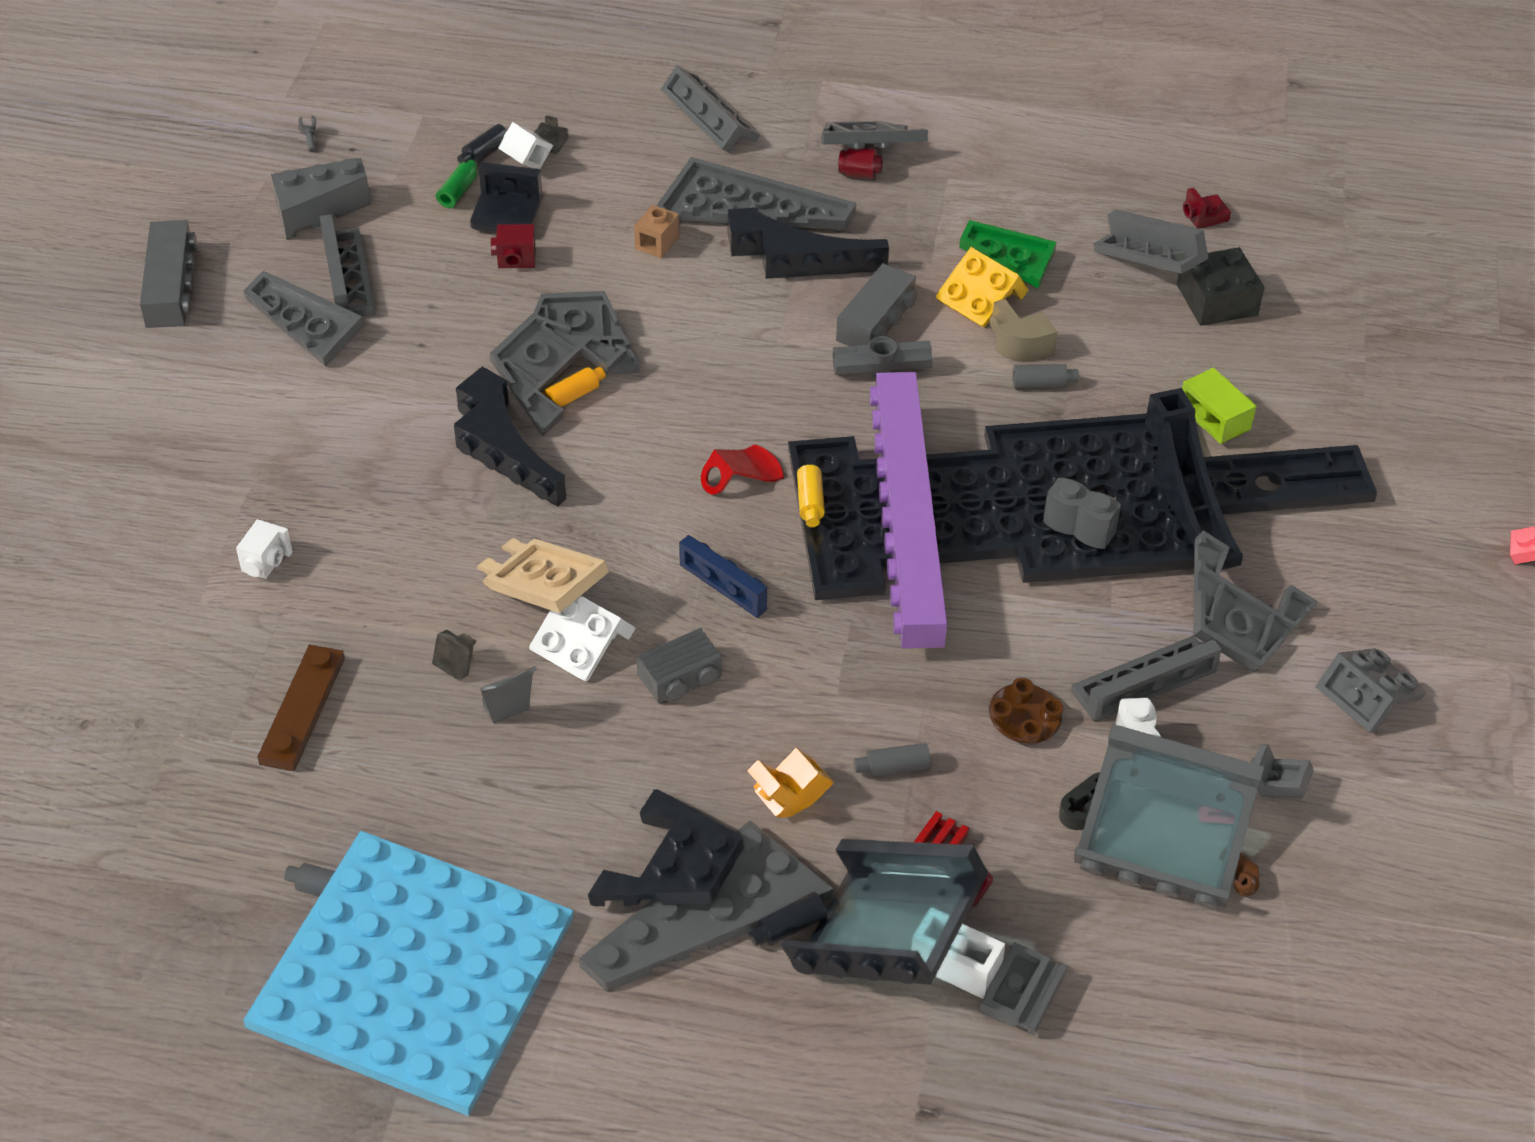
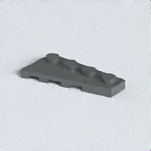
M262 271L243 290L246 300L324 366L364 326L361 315L265 271Z

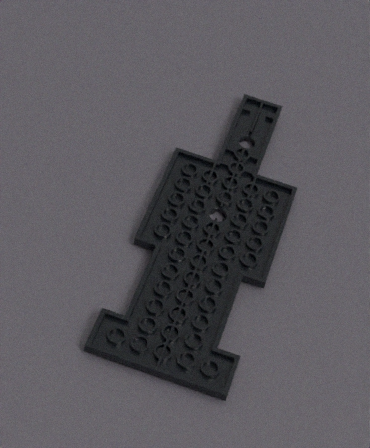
M1146 414L985 426L984 436L988 450L926 455L939 563L1016 557L1022 583L1194 569L1195 548L1153 477L1158 446L1145 425ZM854 436L788 441V453L798 509L797 471L802 466L815 465L822 472L824 516L819 520L820 523L816 527H808L806 521L800 517L814 599L825 600L884 595L885 582L882 568H887V559H892V555L885 554L884 536L885 533H889V528L882 527V507H886V503H880L879 483L884 482L883 478H877V458L859 460ZM1358 445L1204 457L1208 475L1222 514L1375 502L1377 496L1376 488ZM1268 476L1272 483L1280 484L1281 487L1274 491H1267L1258 487L1255 481L1258 477ZM1058 478L1074 480L1085 486L1089 491L1104 489L1107 495L1116 497V501L1120 503L1121 507L1116 534L1105 549L1086 545L1074 535L1060 533L1044 523L1047 492Z

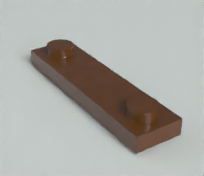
M308 645L257 756L259 765L290 771L296 770L345 660L343 650Z

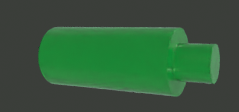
M469 160L467 163L462 162L457 166L436 193V199L439 204L446 208H453L477 178L476 170L478 165L475 161Z

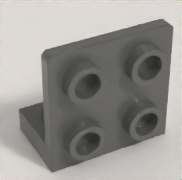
M1376 648L1339 652L1316 685L1318 690L1369 733L1376 732L1396 703L1422 699L1426 694L1418 686L1419 682L1414 676L1408 672L1398 670L1390 663L1391 658Z

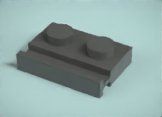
M1013 942L981 1002L980 1012L1015 1028L1018 1026L1029 1030L1028 1034L1034 1036L1066 974L1067 965L1061 963V965L1050 961V957Z

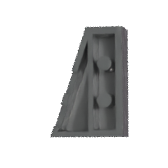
M361 158L345 159L339 162L323 165L317 164L312 167L285 170L280 173L271 174L276 204L287 240L295 237V231L309 225L312 229L321 226L320 216L332 214L340 218L371 204L367 175Z

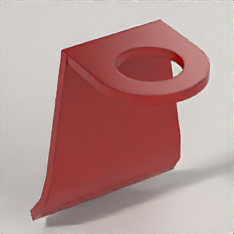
M754 444L741 450L714 449L702 469L701 485L708 494L717 495L726 488L734 474L765 482L781 480L784 478L782 467L775 456L764 447ZM717 467L720 470L721 479L719 484L713 487L709 483L708 476L711 469Z

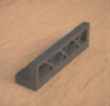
M677 65L675 66L661 90L722 150L730 153L740 136L754 142L757 141L760 134L704 80Z
M1114 210L1107 214L1111 234L1093 243L1095 252L1180 274L1208 259L1204 230L1121 210Z
M332 214L320 216L335 304L361 316L376 314L359 228L335 231ZM355 239V241L348 247H344L337 243L340 241ZM348 258L357 261L352 267L342 264ZM351 278L361 281L355 288L346 284ZM355 298L367 302L365 305L348 306Z
M1191 636L1072 684L1071 692L1091 719L1096 722L1118 713L1121 699H1152L1215 673L1222 648L1214 639L1200 644L1195 636Z

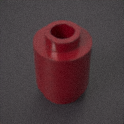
M848 148L847 150L840 151L838 160V171L840 174H845L846 177L875 179L876 174H881L883 157L878 156L876 149Z

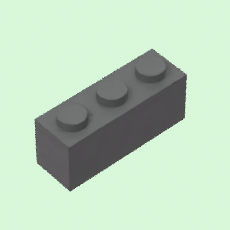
M882 264L837 317L836 341L847 346L869 345L871 339L878 336H887L891 327L898 325L904 311L908 307L911 308L917 299L918 291L915 290L916 276Z

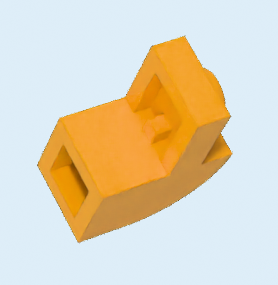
M797 748L776 769L758 760L748 770L757 781L754 785L755 793L778 818L791 817L811 806L834 783L811 756Z

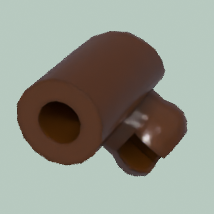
M1227 847L1219 856V861L1222 863L1224 862ZM1240 853L1234 875V887L1238 894L1251 896L1260 887L1259 867L1244 854Z

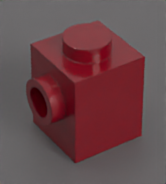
M534 224L497 225L496 237H491V256H497L498 268H535L536 241Z

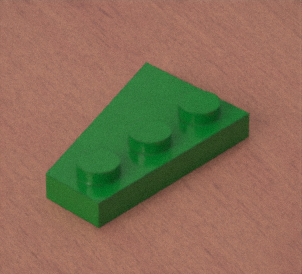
M969 220L960 237L959 248L966 252L970 247L974 248L1018 274L1024 282L1039 289L1055 254L1057 242Z

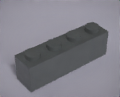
M188 220L150 222L140 307L146 328L184 326L185 315L191 312L188 292L193 291V280L190 271H195V258L192 251H197V238L195 232H190Z

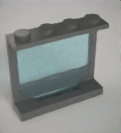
M1112 724L1108 737L1107 751L1079 846L1075 849L1074 862L1080 864L1081 870L1091 874L1102 875L1103 871L1116 874L1120 882L1128 885L1140 886L1141 882L1156 886L1155 891L1165 896L1178 898L1180 893L1195 898L1194 903L1210 909H1217L1218 905L1226 907L1264 766Z

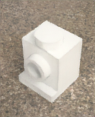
M258 519L236 547L241 571L250 576L264 579L269 576L274 567L280 565L283 555L290 557L293 553L287 528Z

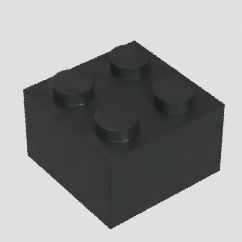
M1240 247L1209 252L1207 260L1183 274L1179 273L1177 287L1200 326L1258 316L1265 287Z

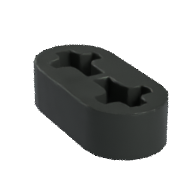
M1100 772L1091 775L1062 798L1059 819L1065 827L1072 830L1084 829ZM1118 781L1111 784L1110 794L1108 793L1102 816L1118 804L1121 791V783ZM1084 806L1083 814L1077 811ZM1070 808H1072L1073 810H1075V812H1074V813L1070 812Z

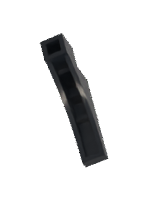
M758 207L727 209V233L731 256L762 255L766 279L876 272L882 264L888 265L889 244L887 239L864 240L826 236L781 223L759 212Z
M483 366L456 387L458 411L463 415L454 423L456 448L463 454L470 455L479 460L487 468L496 470L508 477L514 484L527 488L540 499L547 500L558 507L566 500L565 475L542 460L520 437L506 409V406L509 404L507 380Z
M1182 388L1150 394L1145 425L1158 446L1153 471L1155 481L1194 548L1196 536L1205 531L1230 547L1222 570L1241 566L1243 555L1224 519L1208 475L1196 425L1195 408Z

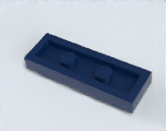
M687 535L679 542L681 567L756 618H759L767 611V587L761 580L751 577L739 569L733 561L726 560L714 552L706 543L699 542L690 535Z

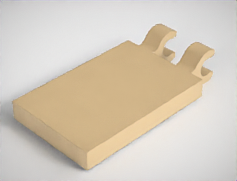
M511 538L501 546L502 550L508 551L512 555L506 562L501 564L491 558H486L477 565L478 570L488 575L483 580V583L490 590L557 613H561L609 573L605 560L535 538L528 544Z

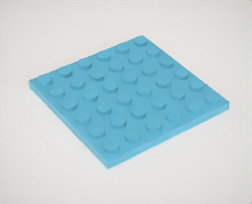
M360 830L243 1019L245 1028L469 1116L571 924L573 910Z

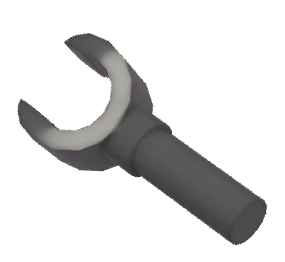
M311 116L312 125L310 126L304 125L302 117H300L298 123L299 131L306 136L309 151L314 152L316 151L314 141L316 117Z

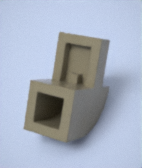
M1006 299L994 302L990 326L993 333L996 334L995 350L999 354L1019 362L1037 361L1055 354L1058 331L1043 312L1019 318Z

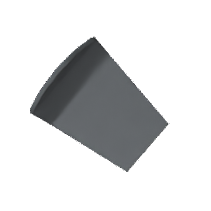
M536 666L480 688L483 696V706L493 724L529 709L532 676L534 671L537 670Z

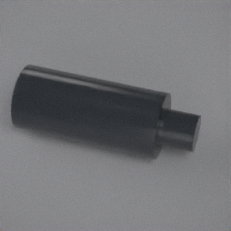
M496 124L463 146L462 154L457 156L459 164L462 162L467 163L469 160L479 163L498 150L507 132L506 128L501 124Z
M813 891L759 919V927L749 932V937L755 947L766 941L773 946L828 916L826 907L820 896Z

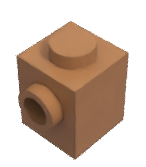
M651 205L634 225L635 249L662 259L679 239V214Z

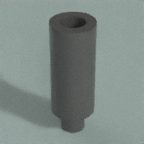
M1066 364L1013 366L1014 388H1065L1067 382H1078L1079 379L1078 369H1067Z
M927 743L867 750L866 757L854 758L855 773L868 772L870 777L930 770L931 766Z
M303 863L300 868L289 865L285 871L284 880L295 883L297 891L320 897L335 871L308 863Z

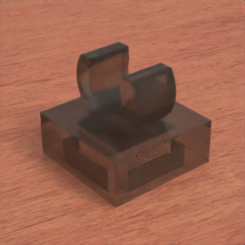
M548 115L545 116V123L541 122L534 132L553 145L549 153L556 155L569 138L568 128L558 126V119Z
M447 629L440 632L436 637L432 664L458 681L467 677L471 660L474 657L472 655L473 645L476 644L477 640L466 633L457 636Z

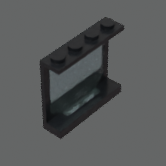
M841 839L835 851L848 872L827 908L828 916L820 920L809 942L783 941L781 947L790 959L791 965L797 972L806 975L821 974L832 975L838 978L853 977L871 981L885 980L904 984L931 985L988 875V871L973 845Z

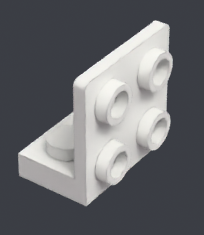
M580 596L561 613L549 611L529 649L576 677L588 681L612 639H615L617 634L629 640L636 627Z

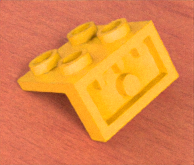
M970 247L938 291L936 298L941 303L984 328L993 315L994 302L1006 299L1011 294L1022 300L1028 292V288L1018 274Z

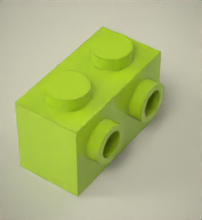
M1214 367L1183 382L1182 389L1196 410V422L1220 444L1251 430L1256 405Z

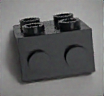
M481 162L479 167L481 194L470 219L471 228L497 232V225L533 224L543 198L541 169Z

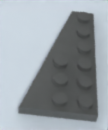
M693 157L688 160L657 204L658 207L678 213L679 220L727 223V209L758 207V211L764 215L792 227L845 230L856 213V202Z
M750 820L736 831L743 838L744 849L712 903L662 904L661 899H652L579 958L580 968L605 991H610L651 974L652 968L674 960L677 963L687 959L690 952L707 946L710 949L747 934L759 927V919L813 891L820 896L822 901L833 898V888Z

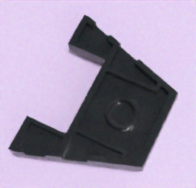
M654 789L639 812L641 821L644 824L667 828L669 831L640 877L603 869L588 893L591 906H605V901L623 900L624 906L639 905L641 900L661 899L662 904L712 903L744 849L741 835L661 790Z

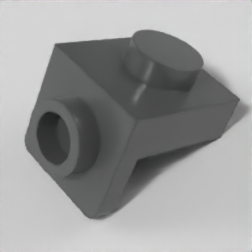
M1261 744L1255 758L1251 759V763L1264 766L1258 787L1260 796L1304 797L1314 772L1310 760L1274 759L1269 744Z

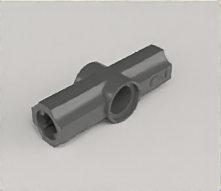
M878 336L871 339L869 345L834 347L832 352L835 375L869 373L872 377L876 378V373L932 368L930 340L896 343L890 337Z

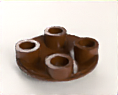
M1027 678L1015 679L1012 684L998 690L991 699L989 715L993 725L1002 735L1013 741L1025 744L1041 743L1053 737L1061 726L1062 702L1054 698L1046 690L1033 685L1032 681Z

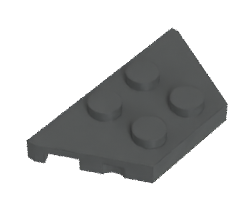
M884 121L826 122L824 131H822L821 144H847L849 148H865V143H874L875 147L889 148L892 147V143L928 142V130L923 128L908 129L906 125Z

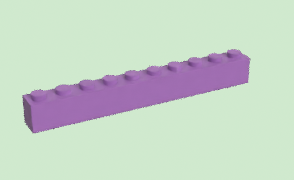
M916 372L876 373V385L869 388L870 406H876V410H872V429L878 430V433L874 434L875 454L881 453V457H877V478H883L884 482L879 483L880 503H886V507H882V527L889 528V533H885L884 536L885 554L892 555V559H887L888 580H894L895 584L890 585L891 607H897V612H893V633L900 634L901 649L944 648L947 619Z

